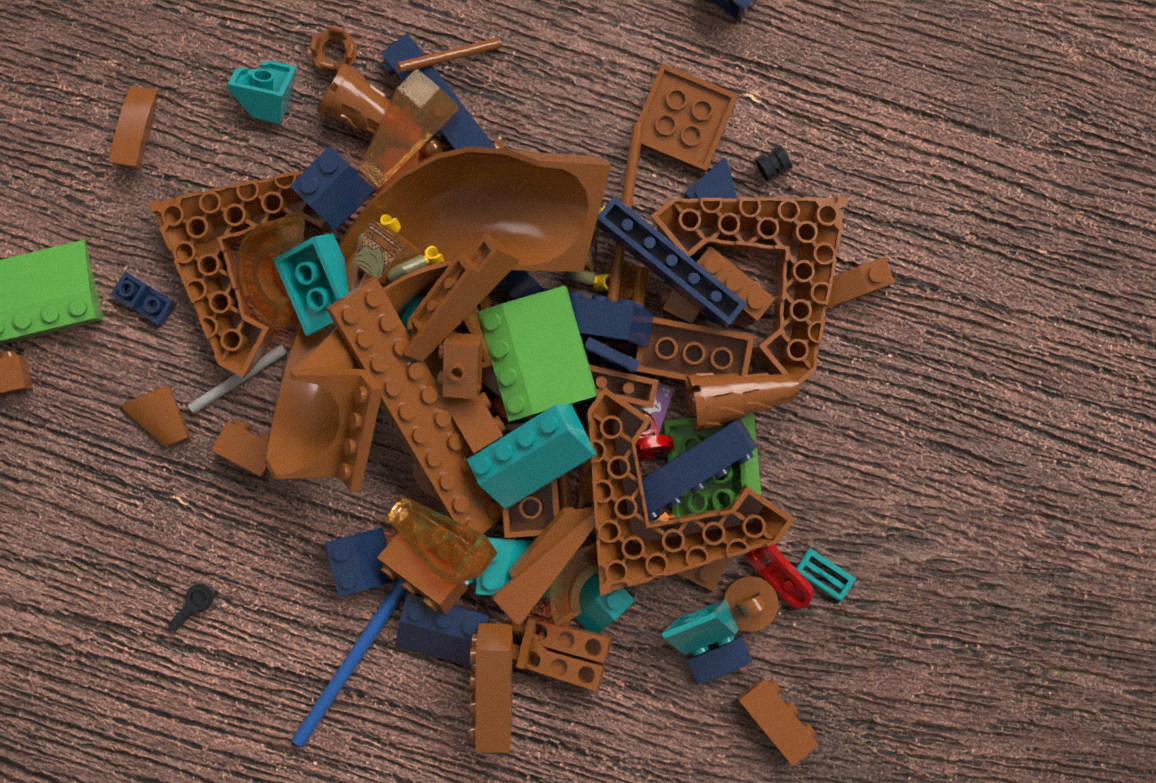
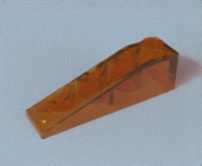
M416 68L396 88L387 111L359 166V170L380 188L460 107L438 85Z
M403 495L386 516L388 521L433 574L453 584L481 576L498 553L486 535Z

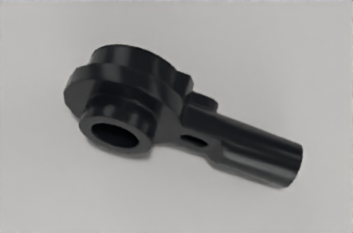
M203 583L194 584L186 593V605L168 623L169 628L176 632L194 612L204 611L211 607L214 602V592L211 587Z

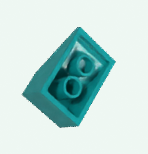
M330 233L314 236L273 258L306 336L333 324L334 322L326 308L349 293L345 260L334 234Z
M480 537L476 594L494 595L513 577L510 576L508 570L534 540ZM562 571L542 597H561Z
M724 599L676 618L662 632V635L667 642L683 655L692 652L693 656L709 650L708 645L718 642V645L721 646L733 641V635L738 632L739 628L727 600Z

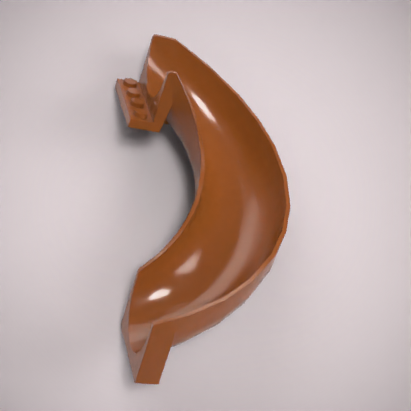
M469 146L439 153L402 172L381 190L350 225L338 245L346 265L348 259L358 247V237L366 231L370 220L381 223V216L388 214L392 219L397 218L401 225V229L397 233L420 249L422 256H425V250L429 246H435L439 254H443L444 262L432 265L427 264L426 267L408 273L383 288L398 316L426 286L440 278L459 252L470 257L484 233L491 236L519 259L518 264L512 270L584 272L611 165L598 156L537 153L521 149ZM301 323L299 324L280 383L270 428L265 463L274 479L339 477L349 492H361L383 389L367 369L359 367L334 323L309 336L305 335Z

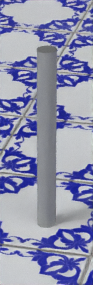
M282 344L265 354L245 378L234 374L188 404V407L195 414L286 355V349Z

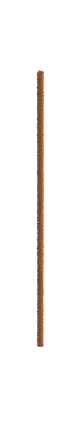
M633 123L621 199V202L630 209L632 208L644 127L642 123ZM615 242L607 297L609 300L618 302L625 249L617 242ZM600 341V343L611 347L612 342ZM597 362V367L608 369L607 366ZM596 397L592 398L591 405L595 401ZM588 423V429H587V436H588V438H589V423ZM591 459L582 464L581 474L592 468ZM579 483L576 509L587 508L588 502L583 501ZM581 546L567 564L559 624L570 626Z

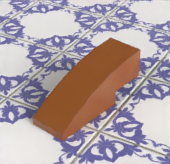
M130 85L112 142L109 157L111 164L141 170L145 147L149 145L158 90Z

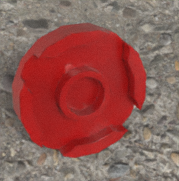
M640 411L651 418V422L649 423L648 431H644L635 443L638 462L655 459V455L660 451H664V455L675 451L674 438L669 435H659L655 417L648 411Z

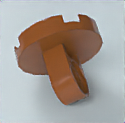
M744 576L737 578L728 585L723 600H727L736 624L742 631L755 632L766 628L773 622L778 612L779 601L776 591L767 581L759 577Z

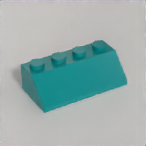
M555 404L473 455L467 461L478 484L503 508L508 509L597 454L572 404Z

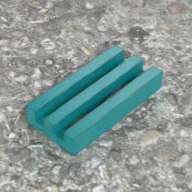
M811 548L807 549L806 554L801 558L798 566H796V569L805 579L842 602L856 578ZM811 556L847 579V583L843 584L809 561ZM805 565L842 589L840 594L803 570Z

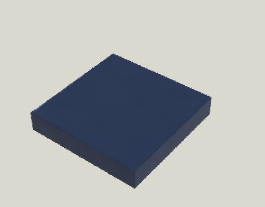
M590 337L582 341L588 358L615 371L630 374L635 372L640 364L639 361Z

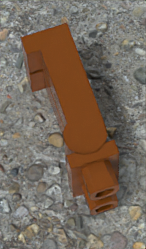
M534 615L525 618L520 625H517L512 620L513 633L523 635L521 645L513 643L512 662L516 663L517 668H527L596 692L600 689L607 664L605 662L608 660L614 635L542 620L540 619L541 617Z

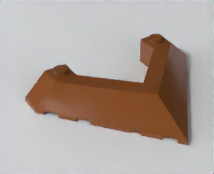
M293 171L262 180L255 179L213 188L210 191H199L176 196V198L148 202L158 221L159 229L166 245L174 258L173 261L191 303L194 305L204 333L212 346L218 365L243 378L264 356L276 331L252 319L230 244L300 221H305L328 233L331 226L290 187L304 171Z
M848 197L671 198L650 216L657 231L689 257L702 246L778 254L773 332L752 350L773 374H790L792 378L797 379L798 385H801L816 372L818 350L823 336L826 307L829 304L837 261L836 254L840 245L843 229L842 222Z
M605 387L588 409L589 438L597 454L591 458L600 595L709 564L723 558L750 552V550L777 544L795 519L744 484L727 508L649 521L635 443L651 422V418Z

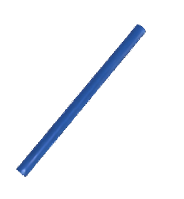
M399 579L292 737L291 741L299 747L305 745L407 592L401 586L403 582Z

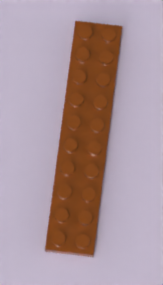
M371 277L327 307L326 310L359 367L367 369L382 387L380 403L462 543L469 545L503 518L502 506L478 484L467 459L475 454L448 410L450 405L446 398L443 397V393L425 361H419L404 354V349L411 343V337L377 277Z

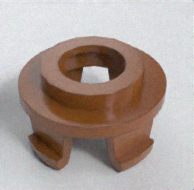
M330 26L329 29L312 37L310 43L311 55L314 63L320 70L328 74H337L344 63L352 67L357 57V47L354 39L343 28ZM332 43L342 45L345 50L344 58L337 63L328 61L325 56L326 48Z

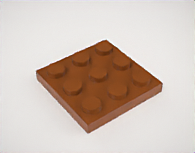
M662 63L637 123L644 124L641 146L706 172L738 94Z

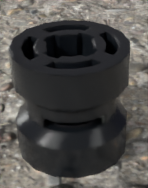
M781 145L773 148L768 156L762 154L755 158L757 167L767 182L776 179L777 173H786L793 169L791 160Z

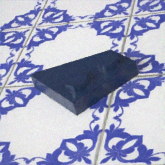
M723 158L684 193L687 198L738 199L727 159Z

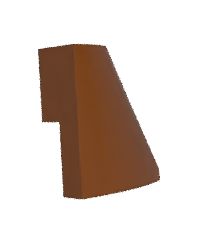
M170 385L122 404L123 410L165 448L192 438L183 412H180Z

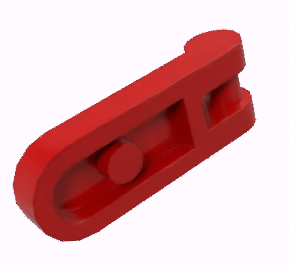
M776 544L747 552L746 557L750 564L788 604L795 608H805L810 604L814 597L813 587L777 549ZM765 556L771 561L770 563L764 559Z

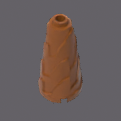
M344 63L316 111L335 122H342L362 133L365 131L385 143H392L402 148L419 149L426 135L422 134L423 128L410 118L406 111L387 99L383 92L366 81L362 74Z
M698 373L686 375L687 381H685L689 414H696V419L691 420L694 431L712 429L722 426V423L745 418L749 414L773 409V406L794 401L795 395H799L798 381L796 378H792L790 374L769 375L768 373L738 375L736 373L714 375L713 373Z

